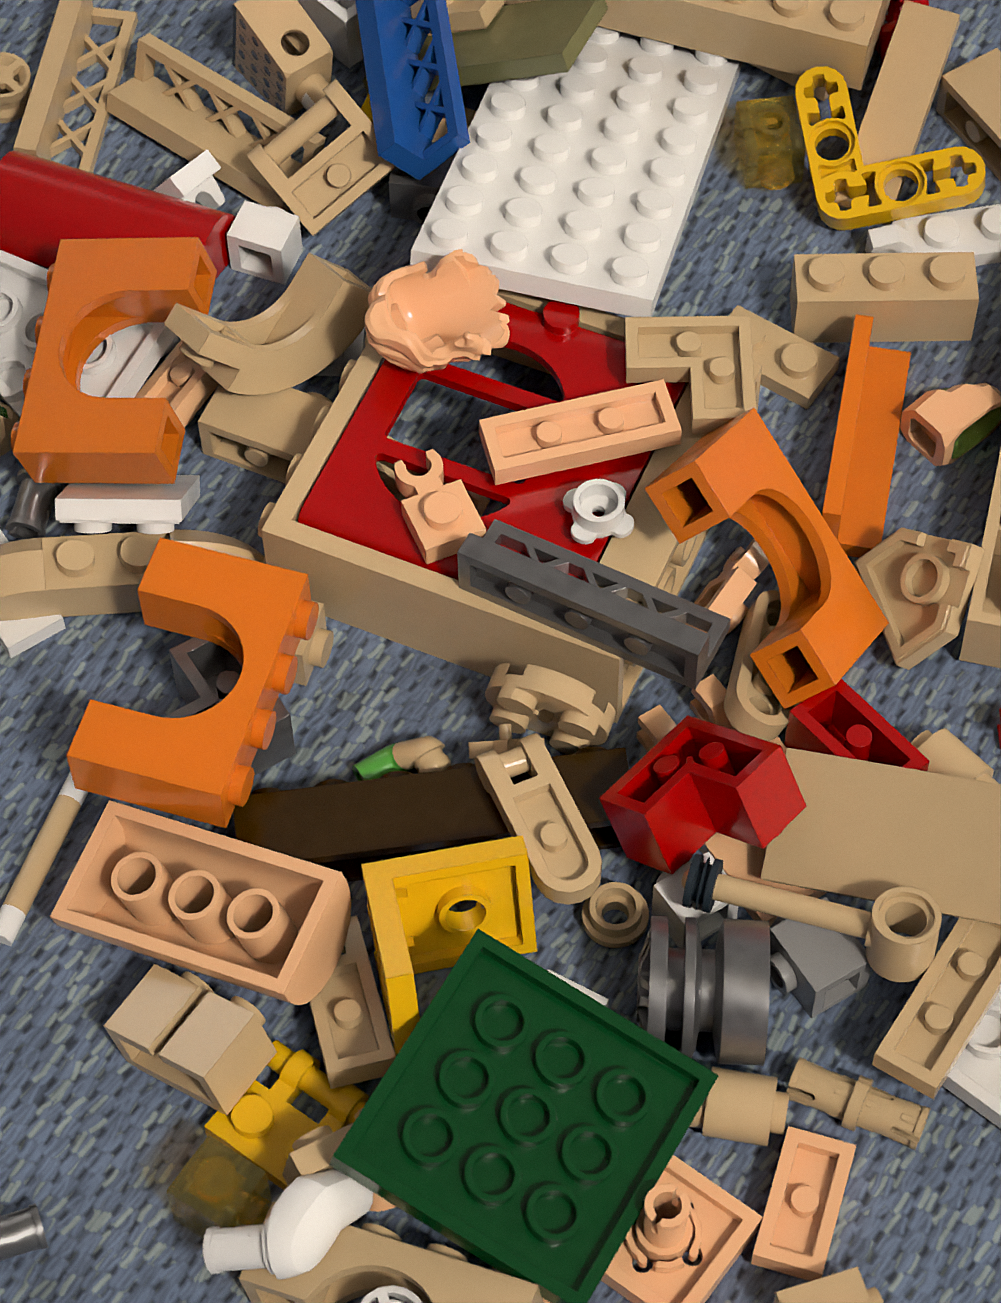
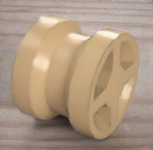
M0 52V123L2 124L14 122L23 117L31 92L29 66L24 59L7 52Z

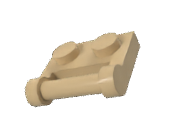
M337 79L333 80L323 89V92L326 94L265 147L259 143L246 154L292 212L299 216V220L312 236L317 235L396 168L395 165L378 156L374 124ZM341 113L351 126L288 178L279 165Z

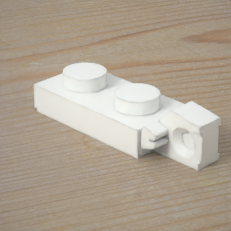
M1001 204L903 218L892 222L891 225L870 229L867 232L865 251L866 253L974 252L976 266L1001 263Z

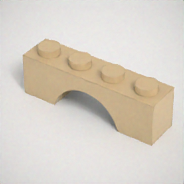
M272 1202L263 1224H265L266 1219L270 1216L272 1207L276 1202ZM364 1223L361 1229L350 1225L342 1229L322 1260L312 1270L296 1277L278 1280L267 1268L242 1270L239 1277L251 1303H346L357 1297L367 1295L379 1287L391 1285L407 1288L417 1295L422 1303H544L539 1285L509 1276L496 1268L490 1270L470 1264L461 1253L444 1245L429 1244L427 1249L404 1243L393 1231L372 1223Z

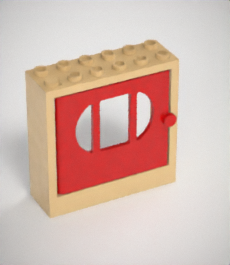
M503 289L498 290L497 296L506 300V306L497 312L509 316V323L507 325L510 330L508 343L503 348L491 349V354L551 374L560 387L564 399L562 401L644 384L626 383L625 318L598 309ZM366 335L365 348L358 360L351 359L342 372L339 382V393L332 406H324L318 413L313 427L312 441L304 454L297 453L292 459L286 474V487L277 503L269 502L262 512L258 525V536L262 537L265 554L263 563L308 574L311 600L324 603L325 616L489 677L492 676L495 667L501 663H510L507 674L522 675L526 664L570 676L596 691L592 704L600 708L602 712H604L609 702L615 708L616 717L614 723H617L643 667L460 589L458 554L426 564L402 516L401 502L384 485L376 465L378 461L395 464V462L402 460L406 465V469L423 475L428 473L425 451L387 438L419 380H428L514 411L562 401H555L448 364L445 369L428 371L422 374L403 369L380 356L369 344ZM754 362L756 408L758 412L762 364ZM665 382L682 429L680 445L531 477L521 484L509 482L495 485L492 474L441 457L445 483L461 479L466 490L507 504L506 507L494 513L480 517L486 527V532L494 519H497L676 596L679 595L710 530L709 528L679 544L644 489L705 435L692 434L689 382ZM592 479H605L620 484L626 490L625 511L634 519L633 531L624 538L609 535L604 538H596L591 544L576 542L571 536V527L574 524L572 515L563 507L565 494L569 490L578 488L584 482ZM600 511L593 512V515L597 517L605 514ZM500 544L501 546H503V547H505V548H508V549H510V550H512V551H515V552H517V553H520V554L526 556L525 554H523V553H521V552H518V551H516V550H513V549H511V548H509V547H506V546ZM567 573V574H569V575H571V576H573V577H576V578H578V579L583 580L582 578H579V577H577V576H575V575H572V574H570V573ZM626 598L627 600H630V601L635 602V603H637V604H639V605H642V604H640V603H638V602H636V601H633V600H631V599Z

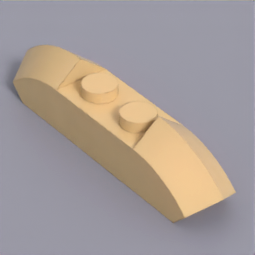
M174 530L164 534L125 532L43 537L0 544V621L60 614L62 617L142 612L137 589L160 537L263 563L264 555L238 539L199 530Z

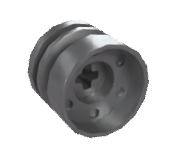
M651 916L650 930L639 953L636 1018L639 1027L663 1042L665 1041V1030L680 1031V1052L691 1059L695 1052L698 1032H712L714 1051L718 1064L763 1066L767 1046L770 991L769 921L723 919L718 933L716 948L713 950L701 948L696 918L685 917L683 948H668V916Z

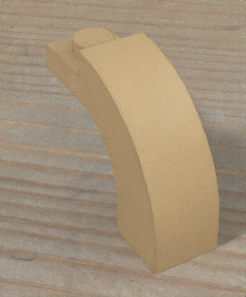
M308 253L286 291L273 305L262 313L246 320L228 322L176 303L164 325L183 341L179 348L181 352L194 360L197 365L227 391L243 395L270 394L291 388L315 376L335 361L354 342L365 327V314L369 308L368 296L372 288L348 269Z

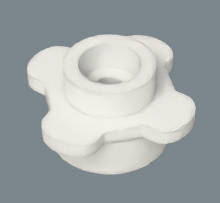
M592 479L584 482L578 488L569 490L565 494L563 507L572 515L574 524L571 527V536L576 542L591 544L596 538H604L609 535L624 538L631 534L634 529V519L625 511L626 490L624 487L609 480ZM600 511L605 514L597 517L593 515V512Z

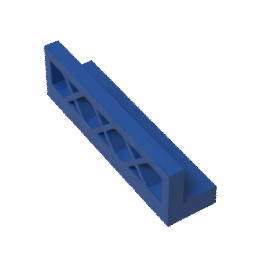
M355 0L378 156L420 181L456 154L459 148H464L470 143L446 0H424L416 19H412L410 7L418 0ZM428 33L432 34V41L423 60L419 61L418 55ZM435 75L439 76V84L430 103L427 104L425 96ZM442 118L446 119L448 133L432 144V139Z

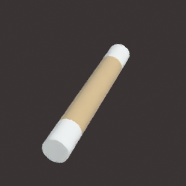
M69 772L0 908V943L12 946L88 794L87 791L75 788L71 772Z

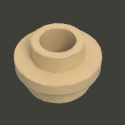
M610 882L601 885L592 896L585 900L582 908V923L586 933L596 943L605 947L622 948L629 946L643 936L648 926L649 909L645 899L638 891L625 883ZM616 909L624 912L628 919L621 924H611L603 919V915L609 910Z

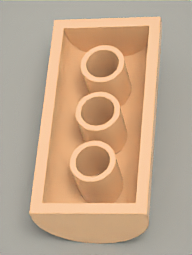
M109 800L50 918L62 928L294 1005H303L320 993L338 964L350 924L351 893L348 882L340 871Z

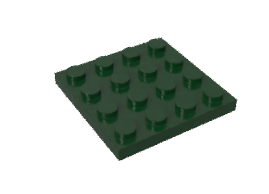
M477 929L338 1146L329 1165L502 1273L539 1285L542 1298L550 1303H588L642 1210L648 1192L657 1184L719 1075L495 938Z

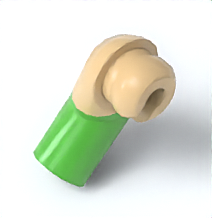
M424 736L392 743L354 764L352 771L357 781L378 779L382 775L393 771L408 772L413 768H416L417 773L442 771L451 766V761L442 751L445 745L439 739L433 736Z

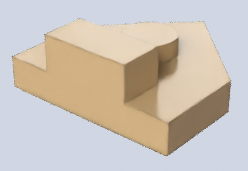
M901 527L854 561L859 576L889 622L882 632L897 666L910 670L958 636L985 551L984 548L972 543L945 539Z

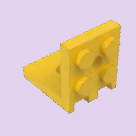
M523 835L361 864L368 900L369 923L375 949V963L395 1056H397L420 1020L414 974L454 967L477 929H480L519 954L537 952L529 860ZM460 901H477L476 906L467 911L454 912L449 910L451 906Z

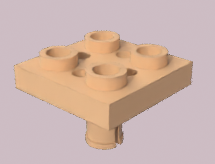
M673 1155L655 1187L648 1192L636 1225L633 1223L601 1281L632 1303H705L760 1229L763 1217ZM689 1251L688 1258L690 1261H695L698 1254L701 1256L702 1261L696 1266H689L684 1263L682 1255ZM647 1259L652 1264L651 1270L646 1273L637 1272L632 1266L634 1260H637V1265L641 1268L647 1266Z

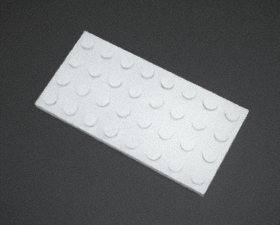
M597 26L569 72L491 82L468 128L470 143L464 148H459L411 249L410 265L424 261L428 269L426 273H429L443 257L454 250L462 249L463 252L474 255L479 265L487 266L492 271V275L499 279V289L631 317H652L736 85L742 61Z

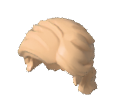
M462 249L454 250L443 257L437 266L427 274V264L424 261L393 270L381 277L369 293V308L364 320L368 342L380 356L403 369L422 374L428 371L445 369L451 362L480 361L481 355H491V349L503 348L508 343L510 330L507 325L509 323V316L497 312L506 306V300L497 296L499 279L492 275V271L487 266L479 265L474 255L463 252Z

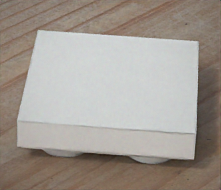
M176 475L175 484L69 483L55 498L56 520H59V523H74V531L79 533L109 532L112 530V523L136 524L137 532L143 534L170 533L175 530L174 524L182 522L199 499L200 475Z

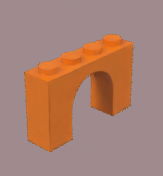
M198 237L60 239L56 261L50 265L47 272L48 297L44 315L38 317L35 326L37 346L32 368L26 370L23 379L25 399L20 421L14 424L11 432L13 455L35 483L175 484L185 428L167 399L95 397L80 391V381L84 364H86L89 356L109 335L137 324L165 322L176 303L206 315L209 314L217 270Z
M755 407L705 434L644 488L679 544L730 518L745 528L762 548L777 580L781 611L775 628L754 649L750 656L784 710L835 686L889 624Z
M160 537L137 589L144 625L206 640L223 647L241 664L242 671L232 691L221 702L204 712L181 718L153 716L90 699L66 757L76 789L227 828L235 805L243 807L248 801L254 781V768L251 767L257 749L266 750L272 740L276 724V712L273 711L279 693L287 695L293 686L298 665V659L294 655L301 639L310 640L317 623L319 605L317 602L311 601L308 574Z

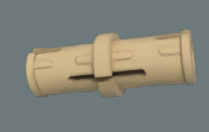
M801 1057L788 1084L790 1088L788 1087L786 1093H790L789 1101L812 1107L842 1120L841 1127L855 1132L858 1126L870 1132L888 1137L913 1150L917 1148L931 1110L929 1107L906 1101L872 1087L874 1080L860 1075L857 1081L827 1070Z

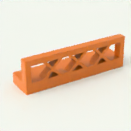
M855 314L822 516L846 555L860 558L882 542L911 352L869 346L874 317Z

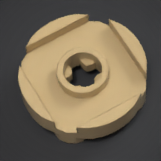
M501 663L495 667L485 691V698L493 707L489 717L493 724L498 727L499 724H512V733L523 734L526 732V729L550 736V745L568 755L574 754L582 748L601 745L606 742L616 717V711L609 702L604 712L592 704L596 694L595 690L570 676L541 666L526 664L522 675L507 674L510 663Z

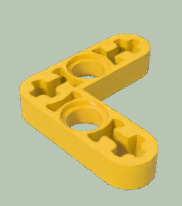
M827 66L811 68L799 77L795 85L796 107L818 213L821 220L827 226L836 230H852L964 207L974 203L982 195L985 188V163L975 150L964 146L950 147L864 165L844 77L836 69ZM818 87H825L829 95L831 118L822 121L820 120L818 102L814 98V89ZM838 136L848 143L849 149L842 158L826 160L816 152L818 143L826 137ZM962 167L964 174L968 175L967 185L956 187V182L950 178L952 168ZM933 171V182H935V193L927 194V176L925 172ZM898 176L911 178L918 186L916 194L905 201L891 199L886 195L884 188L891 179ZM875 183V200L878 204L875 206H870L869 195H867V184ZM847 191L848 197L852 199L851 209L840 211L839 205L835 203L836 192Z

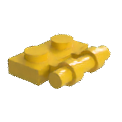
M275 1040L272 1044L277 1053L266 1066L279 1074V1079L270 1089L255 1080L228 1115L217 1111L204 1128L207 1136L282 1190H285L288 1185L282 1174L289 1153L294 1151L292 1148L293 1143L308 1132L328 1125L332 1132H335L354 1123L356 1120L355 1114L365 1106L369 1096L353 1084L330 1089L327 1074L319 1069L320 1061L303 1049L294 1052L280 1041ZM302 1091L329 1109L319 1123H316L291 1105Z

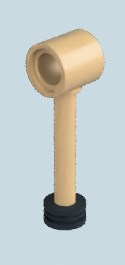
M697 853L693 857L690 869L686 870L682 877L681 885L684 888L682 906L690 908L693 902H695L696 910L700 904H703L702 911L710 913L714 902L719 901L865 939L864 946H866V958L869 965L878 975L890 981L911 982L920 979L935 957L942 921L941 910L933 897L914 887L900 886L883 892L875 900L872 912L724 875L722 874L723 860L715 859L712 865L710 864V857H708L706 863H704L703 855ZM897 932H901V933L909 934V935H911V936H910V937H905V936H900V935H898V934H896V933H897Z

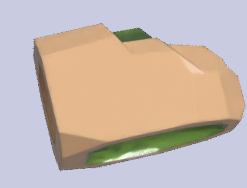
M988 383L954 385L951 388L927 391L902 411L900 429L906 441L934 466L952 464L992 434L1001 424V392Z

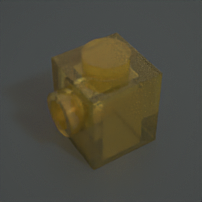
M793 95L736 101L733 137L745 189L764 187L768 190H780L793 183H802L806 146Z
M209 1135L166 1190L174 1220L202 1239H204L206 1230L211 1227L227 1228L263 1224L272 1204L266 1171Z

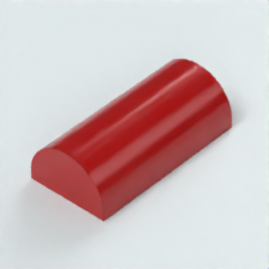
M17 150L8 152L0 160V250L49 268L56 261L60 239L198 237L217 270L216 279L230 263L226 234L235 220V216L230 213Z

